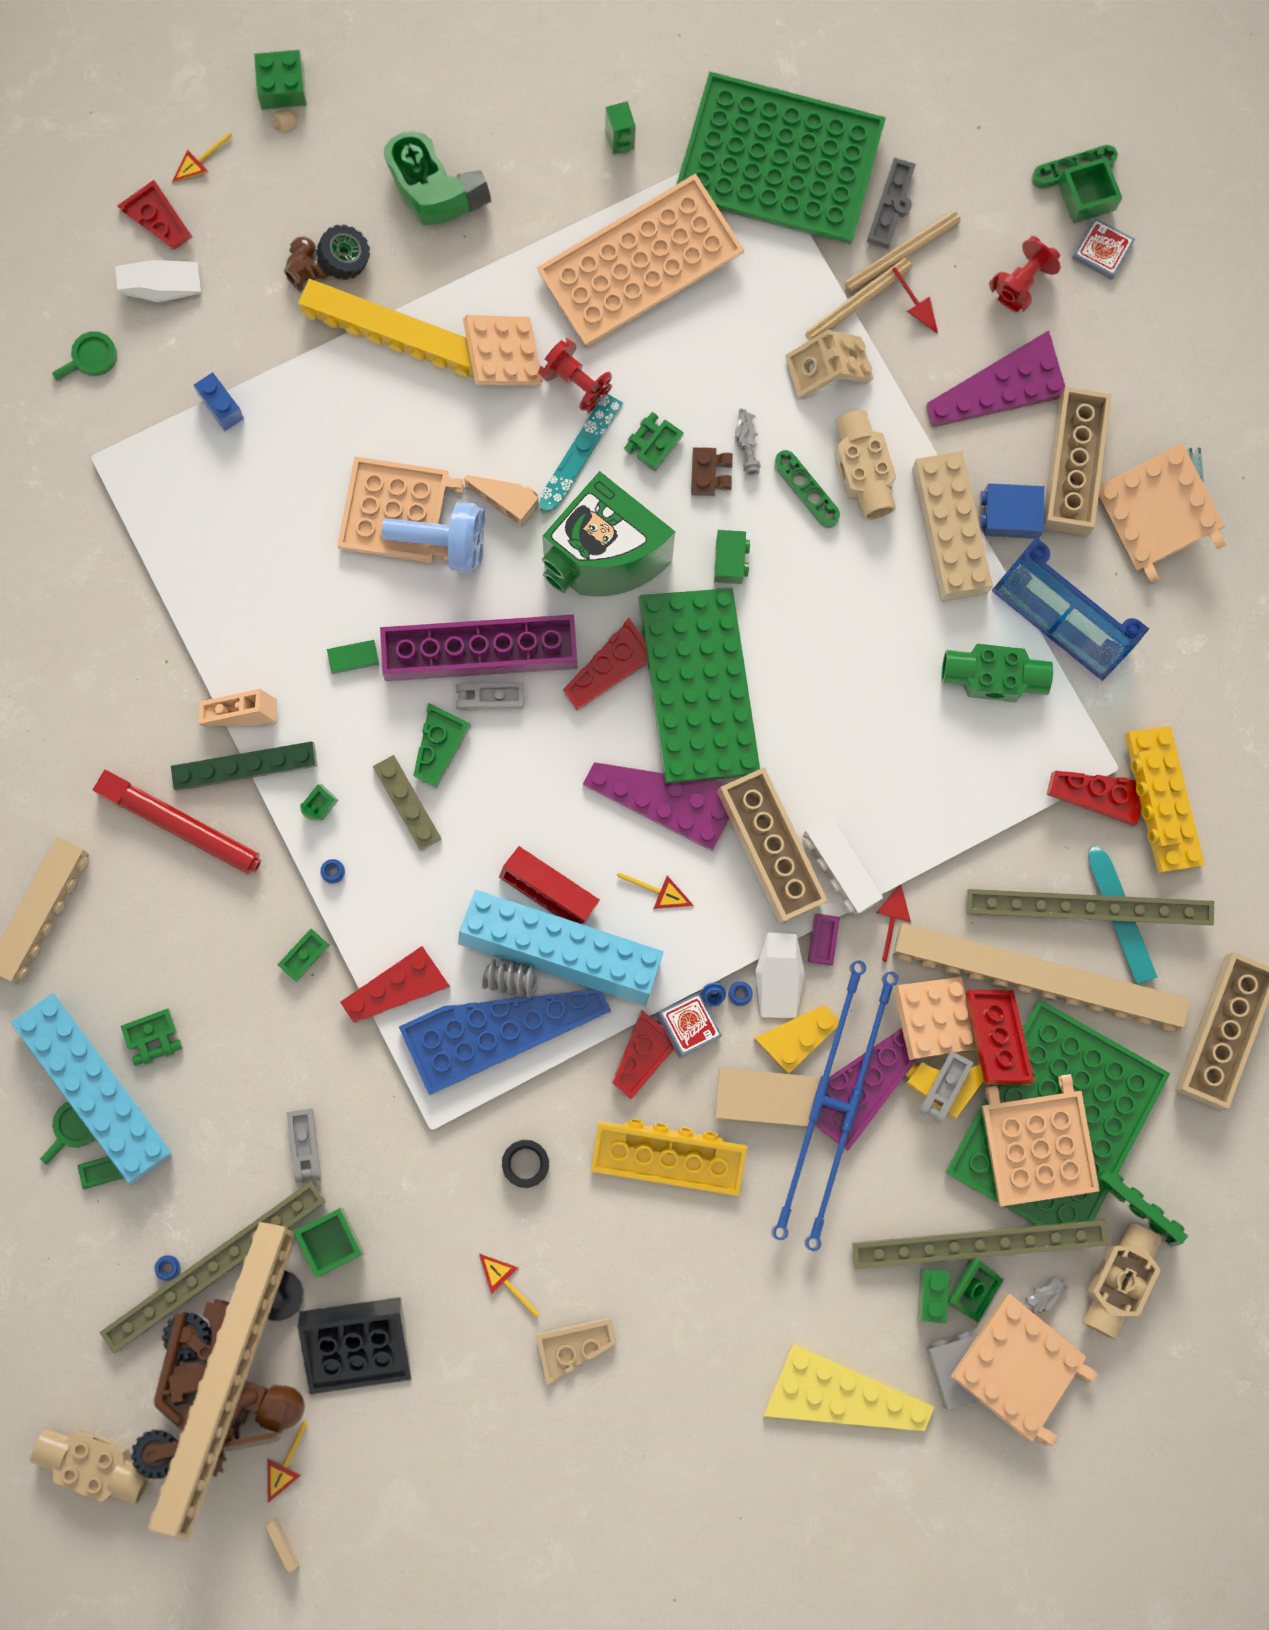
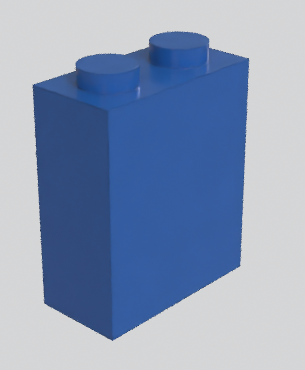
M988 483L985 490L981 491L980 505H983V514H980L979 527L983 528L985 536L1033 539L1041 537L1044 532V486Z

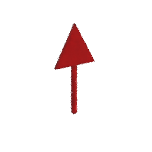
M893 267L892 271L916 305L907 312L938 333L930 296L919 303L897 268Z
M902 885L896 887L876 912L877 914L891 917L882 957L883 962L887 961L895 918L911 922Z

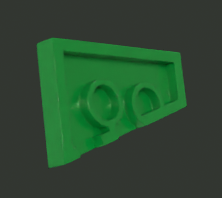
M428 703L426 722L422 730L421 747L418 750L413 776L437 788L468 733L471 724Z

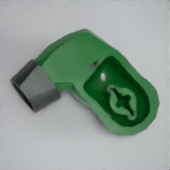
M414 131L402 132L392 137L386 144L384 158L393 176L402 201L421 224H442L491 203L489 188L482 171L476 170L457 174V177L448 176L442 163L437 158L432 140L426 134Z

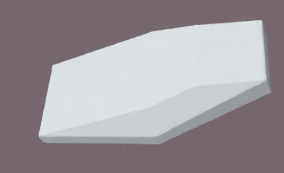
M149 260L115 266L117 292L119 294L154 302H163L201 294L198 262Z
M767 932L755 970L760 1015L767 1018H797L805 975L797 934L792 932Z

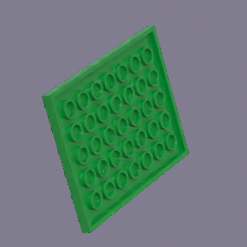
M709 71L677 184L696 174L719 210L851 244L886 117Z
M1039 999L1022 1028L1034 1081L1030 1085L992 1086H998L1000 1103L1062 1094L1058 1077L1071 1074L1074 1092H1082L1097 1178L1105 1170L1109 1172L1113 1170L1119 1173L1170 1073ZM986 1097L981 1106L989 1105ZM980 1106L945 1173L998 1203L982 1107ZM1098 1182L1100 1190L1098 1192L1003 1207L1035 1225L1091 1221L1095 1219L1109 1191Z

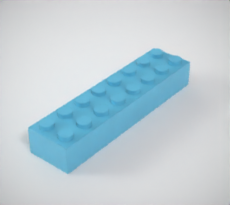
M476 889L459 930L458 937L459 945L519 965L523 964L528 968L533 966L534 970L643 1006L647 1005L664 951Z
M54 993L11 1021L19 1037L130 1187L172 1157L169 1148Z

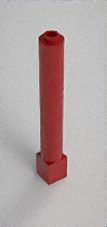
M104 769L92 789L100 797L121 808H125L247 875L251 871L255 873L261 864V859H259L260 853L133 786L130 782Z

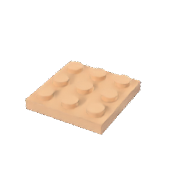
M466 315L463 318L476 385L539 386L543 382L542 377L538 374L540 365L530 317Z
M962 977L893 987L909 1060L948 1055L950 1051L961 1053L977 1049Z

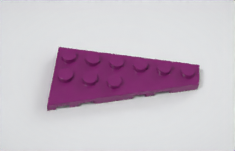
M1049 330L929 401L926 409L931 426L937 427L1059 399L1066 386Z
M596 762L593 763L583 782V786L710 851H713L729 820L717 794L718 789L728 783L703 780L665 784L663 773Z
M902 1028L873 1047L861 1088L863 1091L855 1119L844 1146L846 1151H849L917 1060H909ZM865 1053L829 1077L830 1081L825 1096L849 1103L853 1087L856 1086ZM822 1105L820 1116L815 1126L839 1144L842 1134L841 1128L846 1113Z

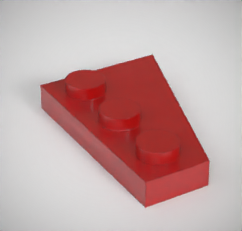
M155 180L117 205L122 212L173 250L193 237Z
M643 1010L640 1011L611 1082L629 1099L636 1095L674 1050L664 1028Z

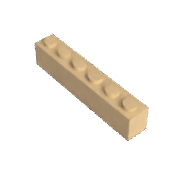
M59 837L54 841L0 940L1 977L15 984H18L19 981L26 977L29 970L27 967L29 962L38 955L41 948L39 945L41 940L50 933L53 926L51 923L53 918L62 911L65 904L63 901L65 896L74 889L77 874L79 871H83L88 863L87 856L89 853Z

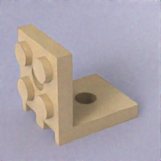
M826 330L786 354L797 397L804 399L838 378L862 383L874 380L872 366L868 361L865 351L866 346L860 336ZM814 361V370L810 372L809 365Z

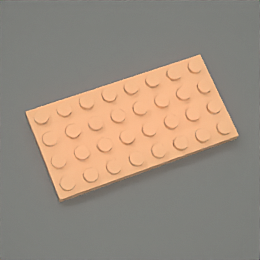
M694 174L538 266L537 271L586 348L744 254V248L697 175Z

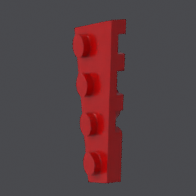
M629 618L563 689L564 694L576 711L648 664L644 638Z
M1057 770L1051 773L1046 795L1131 826L1138 824L1142 805L1140 797L1136 792L1135 780L1124 777L1111 778L1105 775L1091 776L1085 775V773Z
M421 946L340 1001L353 1023H357L389 1009L450 988V985L424 947Z

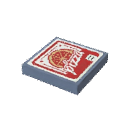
M1094 218L1072 258L1113 280L1135 239Z
M700 993L656 1014L679 1058L722 1037Z

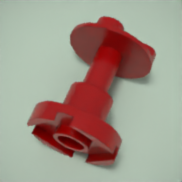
M1031 236L1022 244L1023 253L1029 260L1023 268L1017 267L1012 274L998 272L989 282L992 293L996 290L999 294L997 300L1014 312H1018L1020 309H1022V312H1025L1031 305L1032 297L1028 289L1034 284L1033 277L1039 270L1049 275L1058 274L1061 270L1058 260L1060 253L1053 247H1047L1036 236Z
M566 338V343L561 340L547 354L545 360L548 363L545 368L540 366L538 374L545 381H551L556 376H559L568 384L574 382L586 392L580 402L579 409L590 413L597 405L596 401L601 395L606 396L613 386L610 384L612 373L605 372L596 381L591 379L582 371L583 365L573 358L576 344L569 338Z

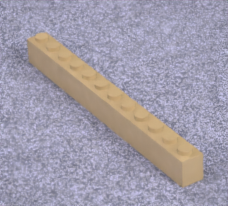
M905 923L899 926L893 949V955H897L898 960L908 963L916 960L922 962V966L926 968L936 969V966L946 968L945 972L949 974L960 975V972L970 975L969 978L975 981L983 982L984 979L994 981L993 985L1008 988V985L1017 987L1018 992L1024 994H1032L1033 991L1040 993L1041 998L1055 1001L1056 998L1065 1000V1004L1079 1007L1080 1004L1089 1006V1010L1092 1012H1112L1113 1017L1127 1020L1128 1017L1137 1019V1023L1141 1025L1151 1026L1152 1023L1161 1025V1030L1176 1032V1030L1185 1027L1190 1004L1189 998Z
M259 1222L257 1230L253 1234L252 1244L248 1255L244 1259L242 1272L235 1283V1291L230 1304L226 1308V1316L222 1327L217 1333V1341L212 1354L208 1358L207 1368L203 1379L199 1383L194 1404L189 1410L188 1421L180 1435L179 1445L174 1458L171 1460L165 1484L160 1490L159 1501L150 1518L148 1530L160 1536L189 1542L296 1239L295 1234L284 1226Z

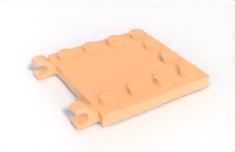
M1182 442L1100 485L1099 496L1136 570L1139 572L1144 569L1151 583L1161 579L1153 565L1154 563L1209 535L1217 549L1226 546L1219 531L1225 525Z
M355 457L337 545L338 549L433 563V557L448 561V547L383 540L382 525L385 518L440 524L446 490L463 494V479L448 478L449 472L447 470Z
M1071 1074L1058 1077L1062 1094L1000 1103L998 1086L985 1088V1095L989 1105L981 1107L999 1206L1100 1191L1082 1092H1074Z
M1006 1293L950 1377L1026 1440L1033 1441L1036 1437L1045 1446L1049 1444L1053 1447L1058 1437L1043 1428V1424L1075 1374L1084 1382L1090 1381L1093 1383L1098 1373L1083 1364L1086 1359L1085 1355L1010 1293Z

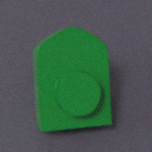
M317 784L306 800L300 804V811L307 819L321 821L339 800L322 784Z

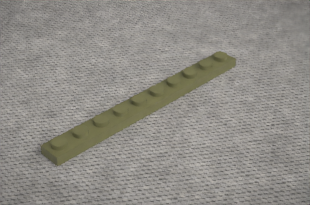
M967 889L966 914L1213 926L1215 901Z
M313 1181L308 1182L99 1333L112 1353L118 1352L242 1263L246 1255H248L252 1244V1237L257 1230L259 1222L284 1226L289 1229L324 1204L326 1200Z
M1104 1219L852 1242L855 1269L1108 1246L1106 1222Z

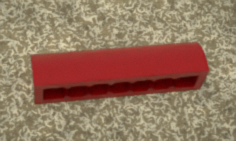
M520 846L517 847L503 865L499 875L500 879L554 915L582 925L586 924L600 901L599 898Z

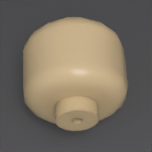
M289 109L277 111L272 121L273 127L279 129L281 133H287L297 127V118Z

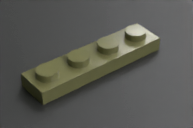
M392 755L374 765L373 769L419 850L422 851L442 839L396 757Z

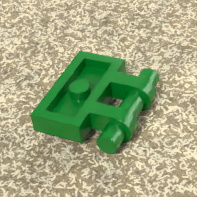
M651 412L647 418L644 417L640 422L641 426L636 433L631 434L627 439L628 443L624 450L631 454L635 448H639L640 452L637 454V459L654 471H657L684 436V432L666 419L658 426L655 422L659 417L656 413ZM647 432L653 433L647 442L643 440Z
M168 1008L120 1026L128 1049L139 1048L140 1054L132 1057L135 1066L142 1063L145 1065L153 1062V1059L164 1055L168 1057L174 1055L175 1051L183 1049L180 1039L173 1042L169 1040L168 1036L177 1033ZM160 1039L162 1046L152 1050L148 1049V1043Z

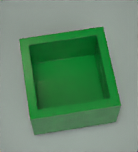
M300 50L254 54L257 96L261 109L307 105L304 66Z
M1107 157L1064 169L1058 181L1073 223L1116 211L1123 198Z
M339 1208L294 1231L315 1278H320L365 1254L343 1208Z

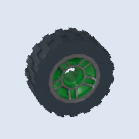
M344 224L340 226L334 225V227L328 228L323 233L317 245V261L328 275L334 276L336 279H353L360 275L370 258V246L367 243L366 237L364 238L362 233L354 227Z

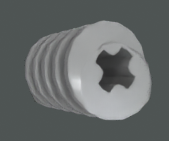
M492 959L485 969L482 988L486 989L489 986V989L492 991L498 989L504 993L508 990V993L512 995L517 992L521 997L527 994L528 998H533L538 978L534 974L533 966H530L528 971L525 972L523 964L519 966L518 970H515V963L512 962L507 969L505 961L502 960L499 967H497L496 959Z

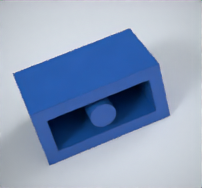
M213 372L193 385L199 398L224 431H227L244 419L239 406Z

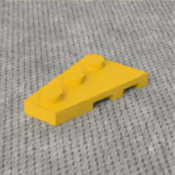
M823 1005L754 1039L789 1074L837 1028L839 1019Z

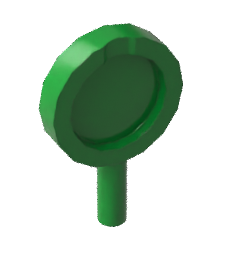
M97 331L84 333L75 340L72 346L71 357L73 361L53 371L52 375L57 381L77 369L88 376L106 374L114 367L117 361L116 347L113 341L104 333Z
M68 1102L60 1106L53 1117L52 1127L57 1140L43 1154L40 1160L48 1165L65 1145L80 1148L89 1145L95 1140Z

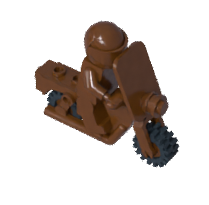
M215 1299L214 1303L206 1302L202 1316L208 1319L212 1325V1342L210 1337L211 1329L208 1327V1323L192 1312L176 1313L172 1320L169 1319L167 1321V1327L163 1328L164 1335H162V1341H164L163 1346L167 1351L154 1397V1405L158 1411L182 1431L185 1429L189 1418V1410L197 1396L199 1383L205 1374L208 1358L212 1354L217 1341V1333L221 1329L226 1316V1308L230 1303L228 1301ZM196 1357H199L201 1360H203L202 1362L189 1363L187 1365L180 1366L181 1360L193 1361L196 1360ZM245 1380L212 1476L217 1477L218 1472H224L222 1466L223 1462L227 1460L224 1452L277 1442L280 1440L278 1434H281L284 1429L291 1428L299 1423L305 1411V1403L301 1393L296 1388L287 1385H273L268 1389ZM250 1412L256 1414L255 1422L259 1424V1427L273 1432L239 1439L241 1423L245 1424ZM154 1429L150 1432L146 1431L142 1437L136 1439L137 1443L132 1446V1465L136 1468V1472L146 1478L163 1479L169 1473L170 1463L176 1454L179 1441L172 1434L163 1430Z

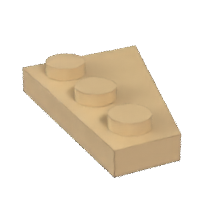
M611 1317L536 1334L546 1385L551 1384L555 1379L571 1372L575 1367L616 1345Z

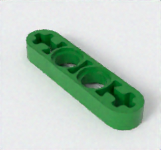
M1103 145L1039 165L1033 172L1032 183L1040 189L1058 185L1061 177L1058 167L1063 165L1068 168L1080 165L1079 161L1082 159H1087L1091 162L1102 159L1103 154L1111 157L1108 162L1110 167H1112L1118 157L1117 150L1113 146ZM1042 173L1043 176H1047L1046 180L1043 177L1039 178V174Z
M780 451L776 455L774 462L777 472L823 527L832 528L836 526L840 518L838 507L791 451ZM781 458L790 460V468L786 464L781 465ZM796 475H803L806 478V483L800 486L796 485L793 478ZM810 493H818L821 501L815 504L811 503L808 500V495ZM825 511L828 514H834L833 520L830 518L824 519Z

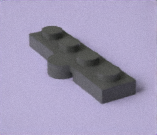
M894 157L867 238L868 243L889 248L898 218L907 216L911 211L912 202L906 197V193L916 164Z

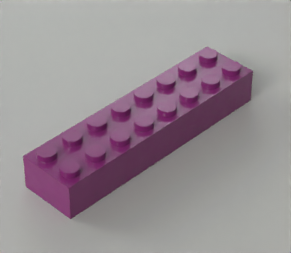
M574 614L380 627L382 674L385 682L578 669Z

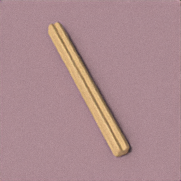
M952 211L846 280V289L853 293L903 258H907L959 224L960 216L956 211Z
M903 258L893 267H896L901 276L911 270L912 263L907 258ZM893 267L806 331L805 337L811 340L824 331L831 330L898 280L892 271Z

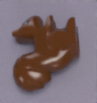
M308 237L295 238L290 244L289 251L292 254L287 259L284 273L287 280L300 292L303 289L302 282L304 280L312 279L316 281V277L326 279L328 274L325 270L323 271L318 261L314 262L311 259L316 252L315 243Z

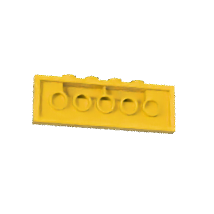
M1171 726L1125 733L1131 760L1130 767L1135 776L1136 792L1140 797L1142 816L1146 822L1147 837L1151 843L1158 874L1204 866L1205 862Z
M630 1119L629 1123L624 1122L623 1125L599 1121L590 1172L739 1196L747 1145L723 1142L722 1138H718L717 1133L705 1131L703 1135L694 1134V1131L687 1127H680L676 1131L670 1130L669 1126L663 1123H655L654 1127L646 1126L639 1119Z

